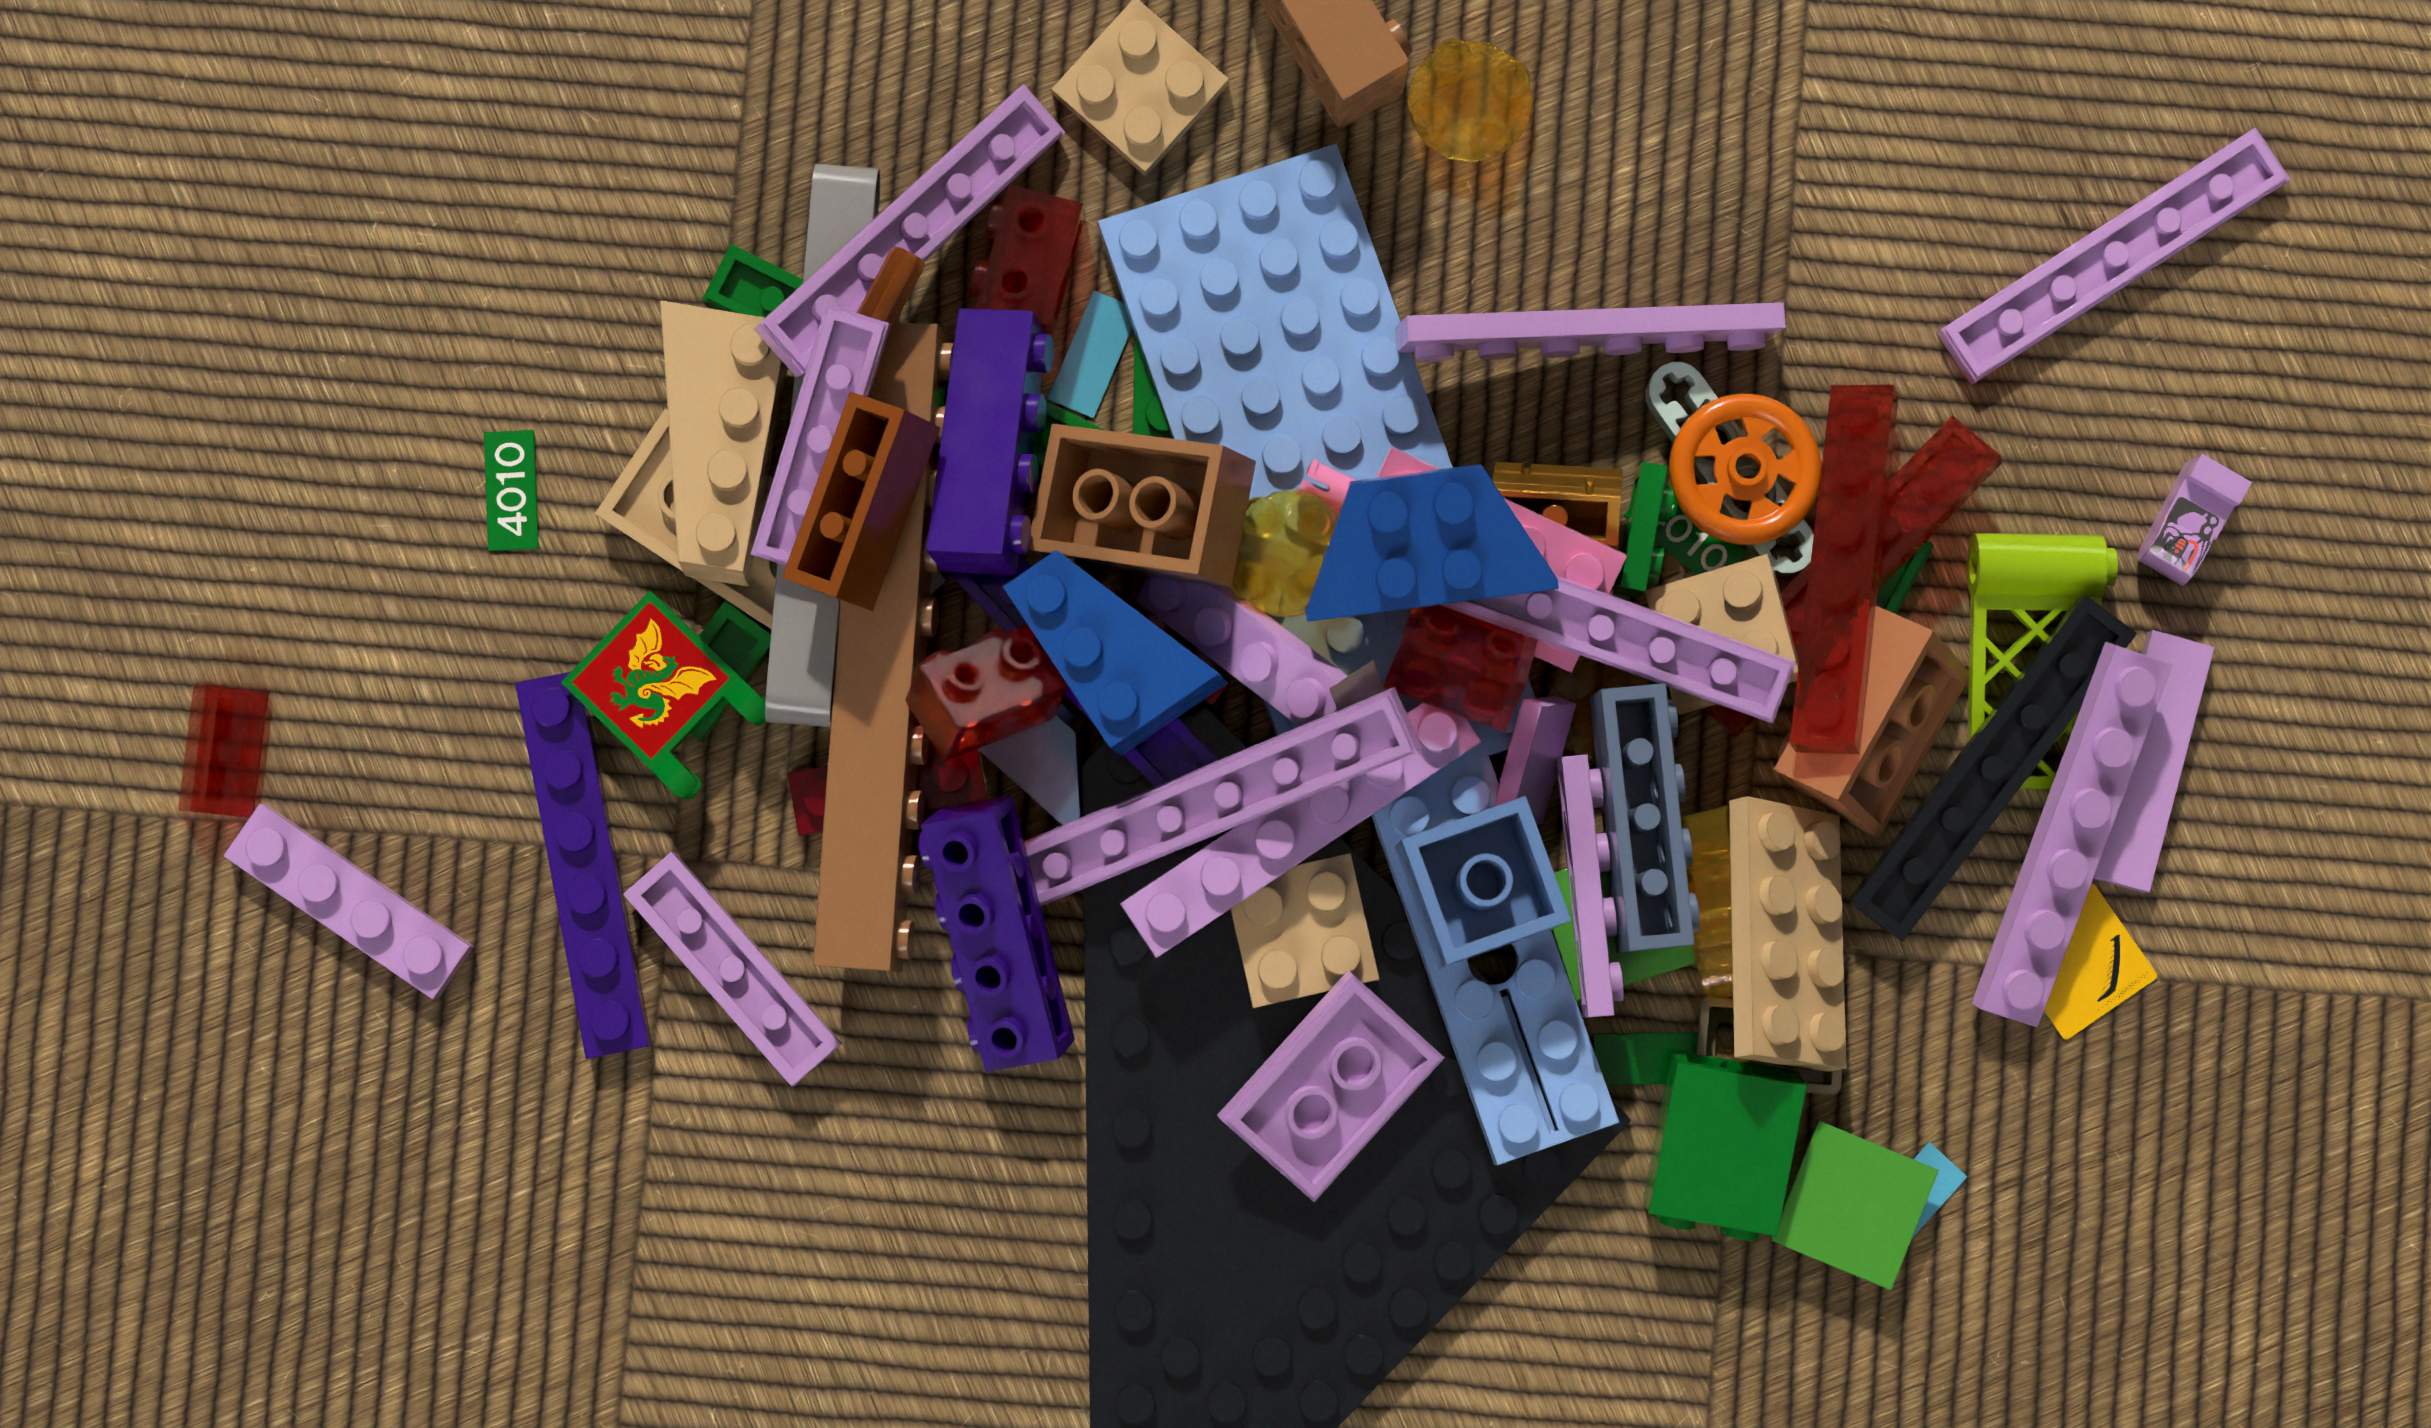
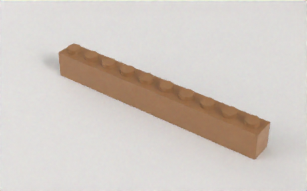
M895 322L887 337L869 396L871 399L917 415L939 426L940 429L873 611L840 600L813 966L903 972V959H911L914 952L915 923L913 920H906L908 894L917 893L920 879V860L918 856L911 855L913 829H921L925 812L923 791H916L918 765H925L929 754V729L927 726H921L922 700L930 701L934 688L933 663L925 662L927 636L934 637L936 635L939 621L937 598H930L932 572L939 573L941 571L927 553L926 546L945 414L946 382H949L954 343H949V336L938 324Z

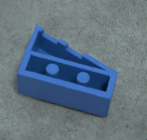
M1057 550L1003 586L1108 746L1121 756L1228 684L1217 671Z

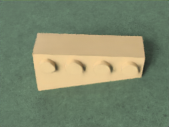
M660 300L678 562L684 575L687 577L749 586L754 555H751L760 525L788 367L754 330L765 319L764 317Z

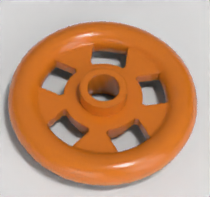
M1732 394L1717 398L1703 405L1682 425L1671 449L1669 476L1679 507L1696 527L1709 536L1727 543L1754 545L1766 543L1787 534L1806 517L1819 492L1822 465L1819 448L1811 430L1792 409L1766 396ZM1740 419L1746 432V437H1738L1727 442L1725 445L1721 444L1715 428L1725 422ZM1773 428L1782 434L1792 449L1781 459H1777L1772 449L1765 442L1761 441L1762 437ZM1713 457L1715 459L1713 474L1716 484L1697 485L1694 471L1695 458ZM1748 457L1754 460L1758 468L1756 477L1751 479L1741 477L1736 471L1737 459ZM1777 475L1794 484L1790 495L1781 506L1776 505L1765 497V494L1773 487ZM1724 495L1739 501H1750L1751 505L1747 520L1735 519L1720 513Z

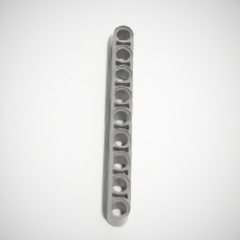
M815 164L811 186L803 283L878 216L880 202L879 168ZM805 373L799 377L794 375L791 419ZM777 563L766 686L765 719L768 723L831 727L840 599L783 579L782 575L786 565Z

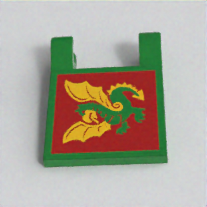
M651 590L561 681L676 796L685 800L692 799L703 784L672 752L724 698L752 724L759 727L766 722L765 699Z

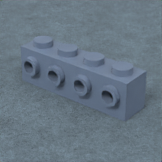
M1666 683L1601 689L1590 696L1589 701L1596 765L1600 769L1603 785L1604 803L1601 811L1604 833L1607 834L1609 844L1610 871H1608L1610 894L1613 897L1616 911L1617 935L1615 940L1617 953L1695 945L1693 932L1699 931L1700 914L1695 893H1689L1686 867L1692 866L1693 852L1689 830L1687 828L1682 829L1679 803L1685 801V779L1681 764L1674 763L1672 738H1677L1678 716L1675 702L1673 699L1667 700Z

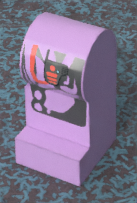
M2200 454L2185 462L2139 549L2137 560L2177 584L2184 586L2201 565L2212 541L2217 539L2234 507L2241 503L2252 482L2204 454Z

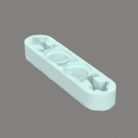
M1670 362L1661 366L1649 379L1645 389L1646 403L1649 410L1673 443L1680 430L1677 423L1684 421L1688 415L1677 401H1672L1666 405L1661 400L1660 395L1666 389L1663 379L1668 377L1674 384L1685 380L1689 384L1691 389L1684 398L1693 413L1702 404L1705 405L1718 398L1703 376L1693 366L1684 362ZM1734 420L1716 427L1726 434L1729 441L1738 437H1745ZM1699 457L1695 458V475L1702 484H1716L1713 474L1714 461ZM1741 457L1736 461V471L1741 477H1756L1758 468L1754 460L1748 457ZM1777 480L1773 487L1765 494L1767 499L1778 506H1781L1788 498ZM1724 495L1721 512L1728 517L1747 520L1748 513L1739 510L1734 505L1732 499ZM1803 519L1794 529L1782 536L1787 538L1794 534L1799 539L1800 545L1794 550L1798 560L1794 563L1786 556L1776 560L1771 555L1770 549L1775 546L1776 540L1746 545L1754 558L1768 554L1772 560L1777 577H1789L1803 570L1812 561L1816 551V539L1811 528Z

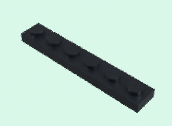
M2080 595L1847 902L1896 939L1903 942L2080 710L2105 642L2127 648L2137 633L2090 597Z

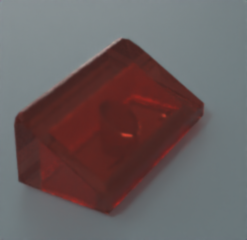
M209 684L194 686L179 797V811L243 818L251 817L255 810L269 692Z

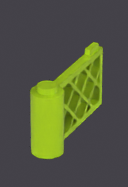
M1973 533L1971 535L1966 564L1967 585L1970 593L1967 743L1984 722L1985 715L1988 717L1993 710L1985 701V684L2002 668L2016 680L2021 672L2010 660L2034 637L2043 644L2048 635L2042 629L2061 611H2068L2080 595H2087L2102 606V596L2106 586L2115 585L2118 572L2117 552L2115 548H2107L2105 538L2102 535ZM1987 610H2010L2028 629L2003 654L1986 637ZM2024 610L2047 612L2035 623ZM1986 651L1996 660L1987 670ZM2079 711L2071 720V722L2067 725V727L2064 729V731L2061 733L2058 739L2064 733H2066L2070 737L2073 730L2072 725L2075 724ZM2041 760L2036 768L2044 776L2029 775L2019 789H2051L2056 774Z

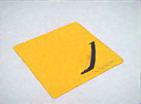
M2091 884L2044 1009V1012L2057 1031L2066 1040L2157 978V973L2095 884Z

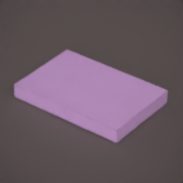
M1348 970L1217 1116L1307 1197L1315 1202L1445 1057Z

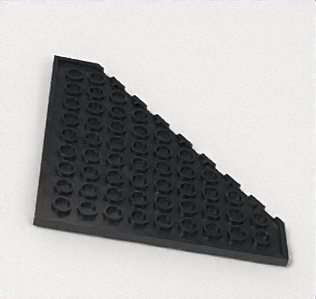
M1201 702L1178 717L1219 760L1247 749ZM1106 741L1082 765L1083 817L1154 787L1124 755L1121 756L1112 750ZM1233 828L1224 831L1218 838H1220L1221 836H1223L1224 834H1226L1227 832H1229V831L1232 830ZM1338 837L1297 865L1351 853L1379 975V980L1363 984L1445 1058L1319 1198L1313 1202L1222 1122L1217 1114L1329 991L1253 1008L1231 909L1158 958H1155L1120 905V903L1208 846L1210 843L1204 839L1083 889L1090 1428H1338L1630 1123L1631 1119L1612 1101L1619 1123L1506 1163L1494 1165L1400 896L1356 852ZM1468 962L1469 969L1476 979L1492 985ZM1511 1004V1007H1512V1009H1513V1012H1514L1516 1021H1517V1023H1518V1026H1519V1029H1520L1522 1038H1523V1040H1524V1043H1525V1046H1526L1528 1055H1529V1057H1530V1060H1531L1533 1069H1534V1071H1535V1074H1536V1077H1537L1539 1086H1540V1088H1541V1091H1542L1544 1100H1545V1102H1546V1105H1547V1108H1548L1550 1117H1551V1119H1552L1554 1128H1555V1130H1557V1129H1556V1126H1555V1123H1554V1120H1553V1117H1552V1115H1551V1112H1550V1109H1549L1547 1100H1546V1098H1545V1095H1544L1542 1086H1541V1084H1540V1081H1539V1078H1538L1536 1069H1535V1067H1534V1064H1533L1531 1055H1530V1053H1529V1050H1528V1047H1527L1525 1038H1524V1036H1523V1033H1522L1520 1024H1519V1022H1518V1019H1517V1016H1516L1514 1007H1513V1005Z

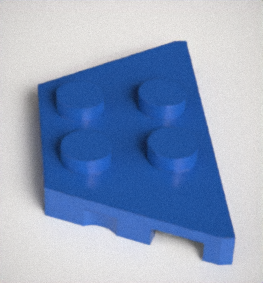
M1477 464L1350 481L1305 612L1306 620L1310 622L1559 589L1557 577L1483 466Z

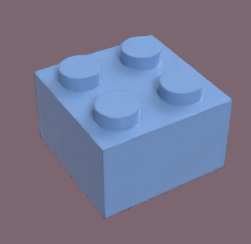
M1526 796L1401 839L1395 846L1438 969L1557 928L1571 921Z

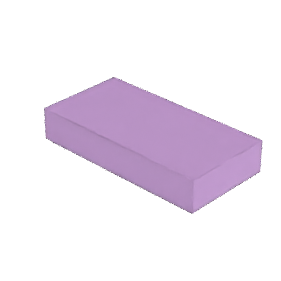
M1559 696L1523 699L1497 789L1494 807L1526 796L1536 824H1543L1557 775L1556 761L1562 757L1576 703Z

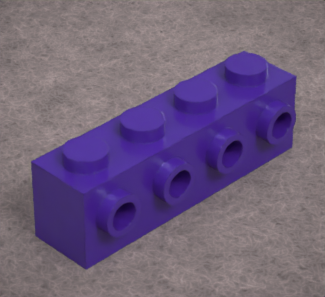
M959 309L926 546L927 553L942 572L1017 575L1019 554H1026L1029 550L1031 524L1028 515H1025L1027 493H1034L1036 491L1039 476L1038 459L1035 454H1032L1035 432H1043L1046 422V401L1044 395L1040 394L1042 375L1051 371L1054 359L1052 336L1046 334L1034 311Z
M1009 795L940 809L921 824L922 832L919 836V850L925 867L933 871L938 890L935 899L937 919L941 928L944 931H949L954 955L951 962L953 980L957 989L960 992H965L970 1016L967 1028L970 1044L976 1053H981L985 1072L1057 1060L1074 1042L1075 1037L1013 797Z

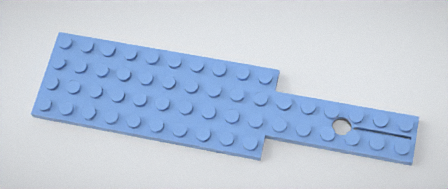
M1337 144L1099 220L1098 230L1155 393L1158 395L1170 429L1171 439L1224 445L1256 461L1232 588L1349 676L1374 660L1384 691L1395 687L1406 713L1446 688L1481 740L1478 745L1372 814L1371 817L1494 1165L1506 1163L1619 1123L1551 930L1512 943L1517 954V966L1513 975L1502 984L1489 985L1476 979L1469 969L1467 960L1438 969L1395 850V846L1401 839L1494 807L1499 783L1489 757L1509 750L1521 702L1523 699L1535 698L1518 648L1426 606L1310 622L1306 620L1305 608L1312 594L1323 562V556L1339 514L1305 498L1296 497L1303 479L1325 489L1329 487L1306 476V471L1312 459L1319 460V463L1356 480L1375 478L1390 446L1440 469L1453 468L1411 352L1397 353L1396 327L1400 323V319ZM1263 699L1276 736L1299 727ZM1507 989L1557 1130H1555L1508 995L1501 997L1499 991Z

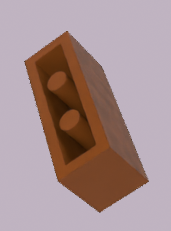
M850 391L782 578L873 611L940 427L904 409Z

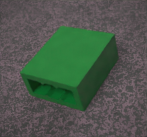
M1672 1049L1643 1197L1648 1213L1657 1215V1222L1677 1229H1694L1695 1223L1698 1222L1721 1226L1720 1232L1722 1234L1739 1240L1756 1241L1759 1238V1233L1777 1236L1807 1088L1799 1071Z

